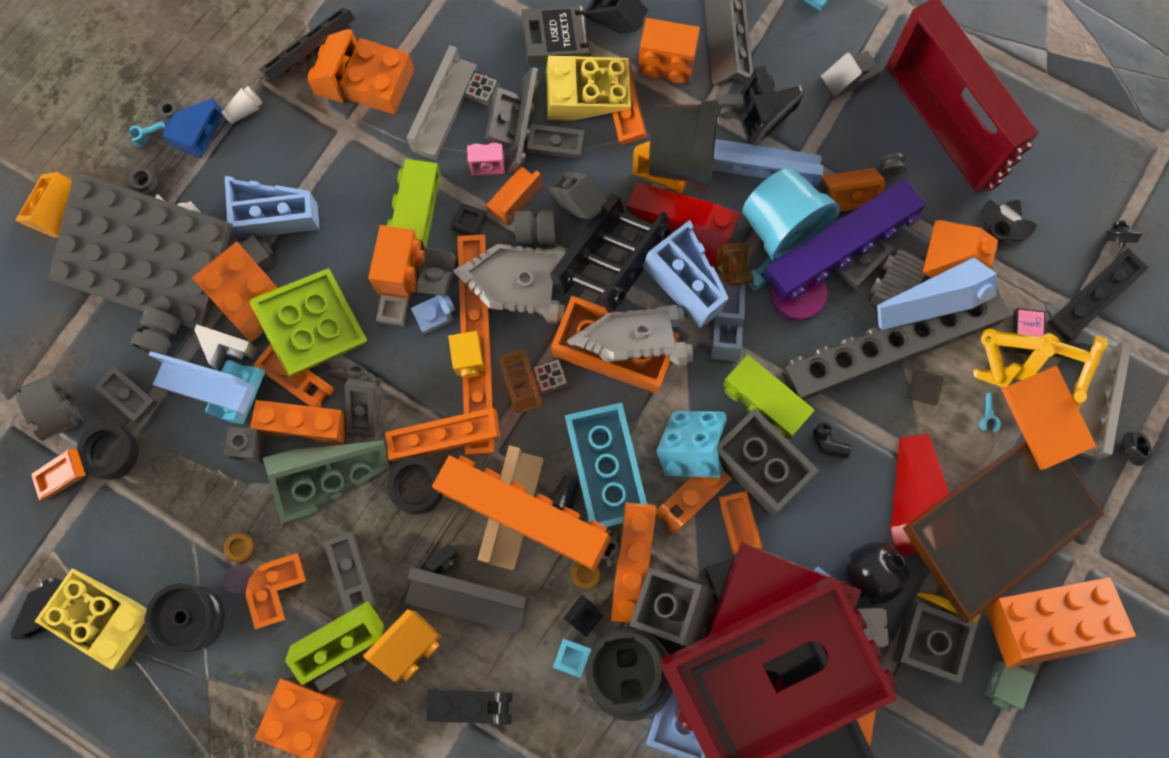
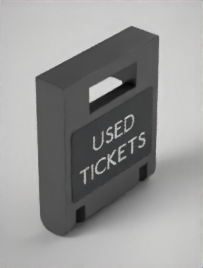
M583 6L522 9L521 19L527 63L547 62L548 56H591ZM539 26L542 44H532L530 30H538Z

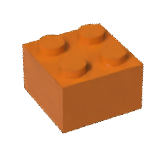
M646 18L640 43L638 74L650 79H668L678 84L683 82L690 83L700 27Z
M359 38L339 83L345 98L395 115L414 72L410 54Z
M380 225L368 279L380 297L383 294L409 298L412 301L413 293H417L418 268L424 264V250L421 248V242L417 239L414 230Z
M280 678L255 739L301 758H321L344 699L327 692H320L319 689L306 684L301 685L299 681L291 678Z

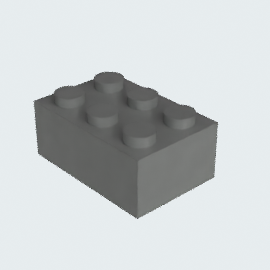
M755 408L717 445L722 467L772 516L779 512L819 471Z

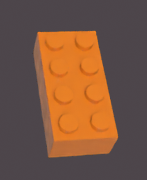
M571 296L551 346L552 356L659 395L671 362L669 356L664 354L660 355V357L628 358V360L606 362L602 360L599 354L567 343L568 339L608 313L605 307ZM673 332L675 343H678L680 334Z
M1110 577L999 598L985 609L1007 669L1114 648L1136 637Z

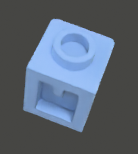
M436 295V297L411 308L423 335L454 321L450 312L455 311V308L448 295L445 297Z

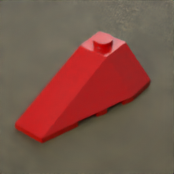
M638 182L626 205V208L637 218L654 223L662 212L667 213L671 234L690 220L694 227L693 232L699 244L702 243L705 249L704 254L715 271L719 267L741 215L716 203Z
M929 433L899 439L896 463L897 476L895 491L893 492L894 504L892 518L890 519V533L893 547L902 556L919 554L903 530V527L949 494ZM953 508L921 531L934 551L953 549L964 545L958 516Z

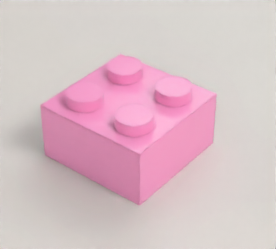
M490 143L489 145L473 144L467 146L471 176L505 174V158L502 144Z

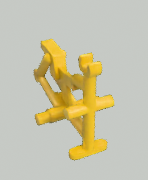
M987 328L983 331L981 342L985 346L991 370L974 368L973 373L980 380L1001 387H1007L1014 378L1024 380L1037 374L1045 361L1055 353L1084 362L1085 365L1078 382L1074 384L1072 394L1079 410L1082 402L1087 399V390L1103 352L1108 347V341L1104 337L1095 335L1093 346L1089 352L1061 343L1057 336L1052 333H1046L1040 337L999 332L992 328ZM998 345L1032 349L1034 352L1023 366L1013 362L1009 366L1004 367Z

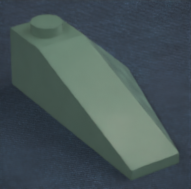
M383 440L295 449L263 458L280 523L311 515L318 510V506L331 498L336 500L342 496L341 492L355 484L361 485L389 468Z

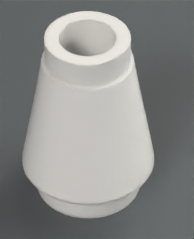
M247 86L245 89L241 88L221 112L233 124L260 110L259 106L263 102L250 86Z

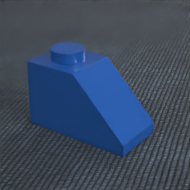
M209 99L174 113L171 121H168L165 125L163 137L172 148L201 158L223 117L222 109L216 100Z

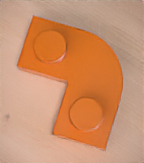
M298 553L265 563L258 567L251 575L247 584L246 599L255 629L286 619L278 590L306 582Z

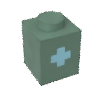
M996 661L984 695L993 699L992 705L1008 712L1012 708L1023 710L1035 674L1020 667L1007 669L1004 661Z

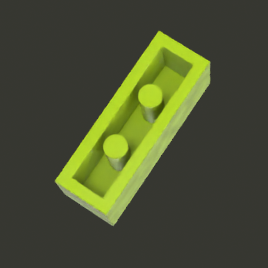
M405 159L404 166L399 168L397 176L399 190L398 193H394L392 199L393 219L388 220L387 226L414 230L417 239L421 242V248L425 250L427 248L441 173L438 163Z
M748 354L723 383L725 393L736 402L740 400L748 407V413L755 408L788 441L815 411Z
M369 601L290 645L285 662L300 684L304 685L375 644L383 635L384 624Z

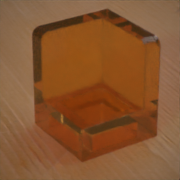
M745 241L720 244L718 247L715 269L729 286L754 282L755 276L746 267L749 246Z

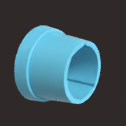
M785 168L768 177L752 192L743 206L742 213L764 242V249L774 262L834 224L840 212V205L827 194L816 190L795 169Z

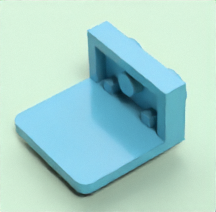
M677 411L671 414L656 451L665 476L721 477L723 467L718 455L717 445L727 420L724 412Z

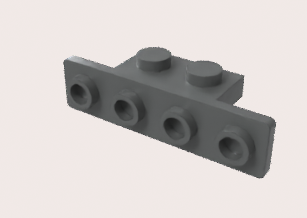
M532 67L523 76L519 95L499 87L494 90L485 140L502 144V146L509 148L505 172L509 174L518 167L520 168L525 159L523 147L530 133V128L527 125L534 110L532 98L539 84V79L536 78L538 69Z

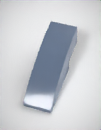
M718 271L717 275L729 299L722 311L713 318L711 359L739 362L742 351L745 314L746 274Z

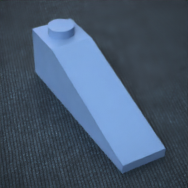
M972 258L877 305L879 328L884 330L972 309L996 297L997 274L976 258Z

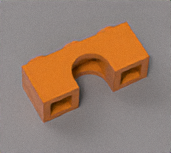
M256 400L250 429H257L266 436L288 438L289 435L310 438L316 442L344 445L346 414L342 410Z

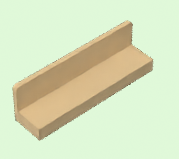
M509 445L500 481L507 484L515 481L526 487V493L534 497L544 462L543 458L522 453L520 448ZM489 518L477 560L485 564L514 570L524 535Z

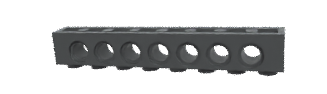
M997 289L996 297L972 308L976 312V317L969 315L967 310L884 330L876 326L866 331V336L856 339L855 336H850L840 341V346L832 349L829 346H825L814 351V356L804 359L803 356H799L788 361V366H786L782 374L788 388L805 401L984 331L987 328L997 326L1011 315ZM941 317L947 318L951 323V327L943 325ZM915 327L923 329L926 337L918 336L915 332ZM888 338H896L900 343V347L892 346ZM868 347L872 349L874 357H867L863 353L862 348ZM842 357L846 359L848 367H840L836 362V358ZM810 368H819L823 377L815 378L812 376Z

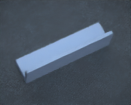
M716 139L712 170L767 179L782 169L793 168L812 186L817 187L823 174L824 165H821V155Z
M150 351L149 356L162 362L153 382L154 386L245 414L256 387L234 375Z

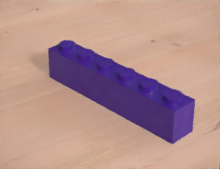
M903 179L766 266L764 278L782 302L790 298L796 300L807 291L806 288L813 283L819 285L827 280L830 276L829 273L836 268L839 271L845 269L853 262L852 258L856 255L861 254L865 256L876 247L875 244L881 239L886 242L893 238L902 226L910 227L922 217L920 213L926 204L907 180Z

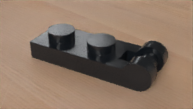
M428 690L426 722L511 724L512 715L509 714V702H512L513 693ZM489 701L497 702V714L488 713Z

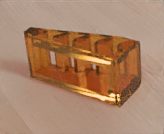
M525 348L499 356V363L516 413L541 406L543 401ZM521 361L524 363L511 369L507 368V366ZM524 372L527 373V374H525V375H522V376H519V377H516V378L511 379L512 376H515V375H518V374H521V373H524ZM530 382V385L519 388L517 390L514 389V387H518Z

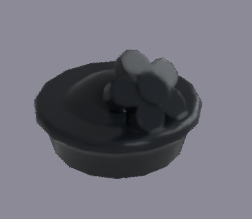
M1126 220L1113 223L1111 231H1105L1108 241L1120 242V248H1125L1126 242L1138 243L1143 233L1135 232L1129 228V223Z
M1128 431L1124 434L1120 445V453L1124 454L1125 451L1127 458L1134 465H1144L1152 456L1149 440L1140 432Z

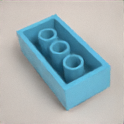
M621 402L565 415L589 523L591 520L596 521L607 527L606 531L620 528L623 523L625 502L647 504L623 404Z

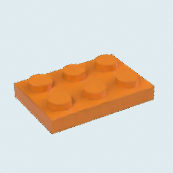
M236 241L195 274L192 279L251 343L264 333V330L250 305V300L278 289V287Z

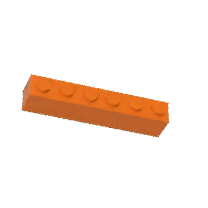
M450 455L448 456L432 485V488L437 492L593 571L596 570L611 541L610 535L606 533L607 527L593 520L587 524L579 520L580 514L574 510L564 507L561 511L552 506L553 501L541 494H537L535 498L526 493V487L515 481H511L510 484L500 481V474L488 468H485L484 472L474 468L475 462L462 455L458 459Z

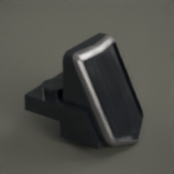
M766 66L755 68L740 92L743 94V101L746 106L740 122L748 143H752L753 146H758L778 125L795 111L804 95L802 85L775 92L773 77L768 74Z

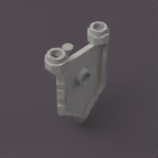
M497 244L486 250L487 253H481L479 258L475 257L472 259V262L468 261L453 270L456 276L465 284H468V287L474 290L477 296H480V300L489 309L503 310L505 308L509 309V311H528V313L532 314L533 312H538L548 323L557 324V321H562L565 304H559V301L551 300L553 281L550 273L567 252L566 248L556 247L552 250L546 249V251H543L540 248L535 250L531 247H511V245Z
M677 305L657 307V309L607 313L567 340V343L570 345H577L599 354L602 360L606 362L628 360V358L660 357V355L664 354L669 356V360L677 366L693 362L691 344H685V342L675 343L672 328L684 324L683 307H677Z

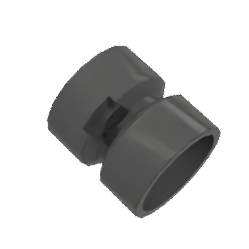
M554 209L538 210L536 215H533L530 210L514 212L517 246H533L535 241L540 246L556 245Z
M146 307L140 319L142 328L135 330L130 344L147 353L151 351L166 356L172 344L169 338L176 335L181 321L161 310Z

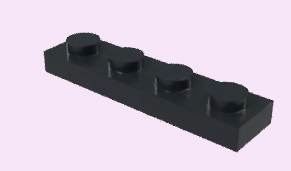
M342 7L259 68L260 72L269 81L282 79L288 74L287 69L294 64L300 65L310 57L308 55L316 48L319 50L320 46L325 44L328 35L349 29L351 27L350 23L355 20V17L349 9Z
M1127 248L1047 323L1065 341L1072 340L1149 267Z

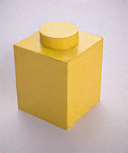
M477 331L448 336L452 365L456 376L461 375L462 378H472L478 376V372L485 371L481 343Z

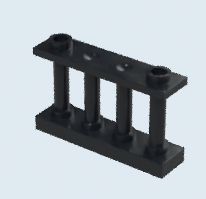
M611 193L607 201L601 206L602 210L589 221L550 273L557 292L566 295L569 289L576 284L601 294L608 313H613L618 305L624 302L628 291L644 270L643 265L648 252L671 235L667 213L662 212L654 223L624 213L620 196ZM621 223L643 231L646 235L638 244L612 234V232ZM609 244L632 254L625 264H622L596 253L602 245ZM593 264L617 275L607 285L581 273L587 265Z

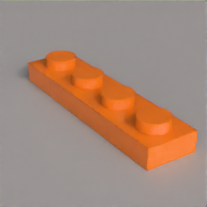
M494 408L385 432L388 460L393 462L501 438L497 410Z
M625 502L610 615L611 621L631 622L649 568L657 509L655 505Z

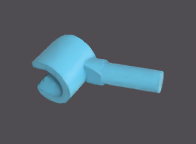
M161 121L143 129L139 126H132L129 129V133L133 137H138L132 138L131 141L135 146H144L148 141V135L165 128V124Z
M770 257L758 269L753 270L747 278L746 282L753 291L758 290L766 283L767 280L762 274L765 273L766 266L773 262Z
M986 393L985 417L979 421V427L983 431L987 429L988 420H991L993 423V432L998 431L1001 427L1000 419L994 416L993 393Z

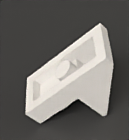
M196 325L195 332L209 365L219 371L226 355L238 360H242L243 356L254 359L257 348L250 342Z

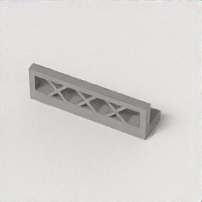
M449 45L406 137L412 152L433 160H437L465 99L464 92L474 71H478L476 64L459 58L457 47Z
M1122 342L1114 348L1107 347L1106 351L1103 352L1087 390V399L1082 402L1079 409L1096 447L1080 453L1078 456L1100 460L1113 453L1132 344ZM1093 343L1088 346L1089 352L1093 346Z

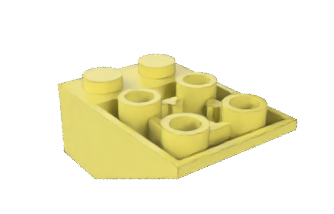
M548 56L545 71L547 120L575 121L631 109L629 58Z
M71 569L35 622L107 668L115 670L125 666L146 635L144 619L147 608L87 575Z

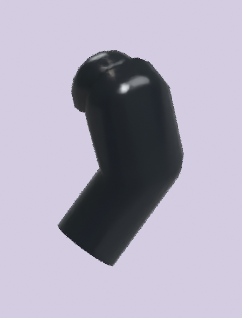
M819 423L813 431V437L820 450L825 454L848 459L851 445L835 441L831 434L832 427L827 423Z

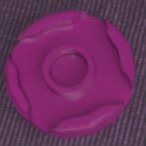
M825 281L819 285L813 283L806 288L807 291L796 300L790 298L785 302L781 301L771 287L770 296L775 309L780 315L789 320L804 321L816 316L827 300L828 290Z

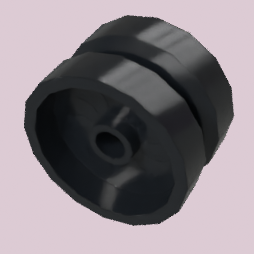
M177 583L166 586L154 595L147 606L144 620L147 634L152 642L160 648L176 652H194L205 649L216 641L223 630L225 613L223 603L211 590L206 587Z

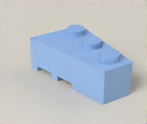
M225 176L227 222L233 223L231 232L237 239H246L252 235L263 237L320 230L318 204L310 191L278 185L273 187L262 185L256 181L250 180V182Z
M689 220L648 252L643 268L680 307H683V311L701 329L722 311L729 298L714 267L710 266L704 254L705 249L702 243L699 244L693 232L694 227Z

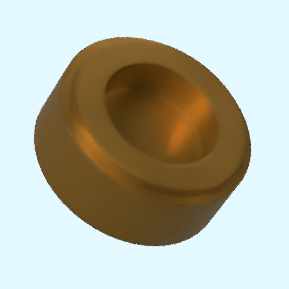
M244 533L232 534L224 543L225 556L230 561L236 563L249 561L256 551L255 541Z
M579 563L573 566L571 578L579 589L590 590L597 586L600 581L601 572L598 566L595 571Z

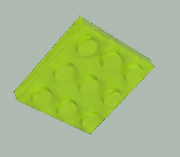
M329 268L250 300V305L288 378L367 343L361 327Z

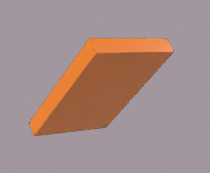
M1057 365L1001 389L1040 470L1049 468L1096 447Z

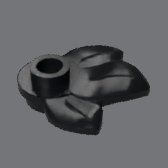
M989 199L982 208L981 215L986 224L984 231L998 240L997 246H1004L1010 241H1024L1036 229V223L1029 220H1021L1022 209L1018 199L1006 202L1001 206ZM994 230L1000 231L1002 237L998 236Z

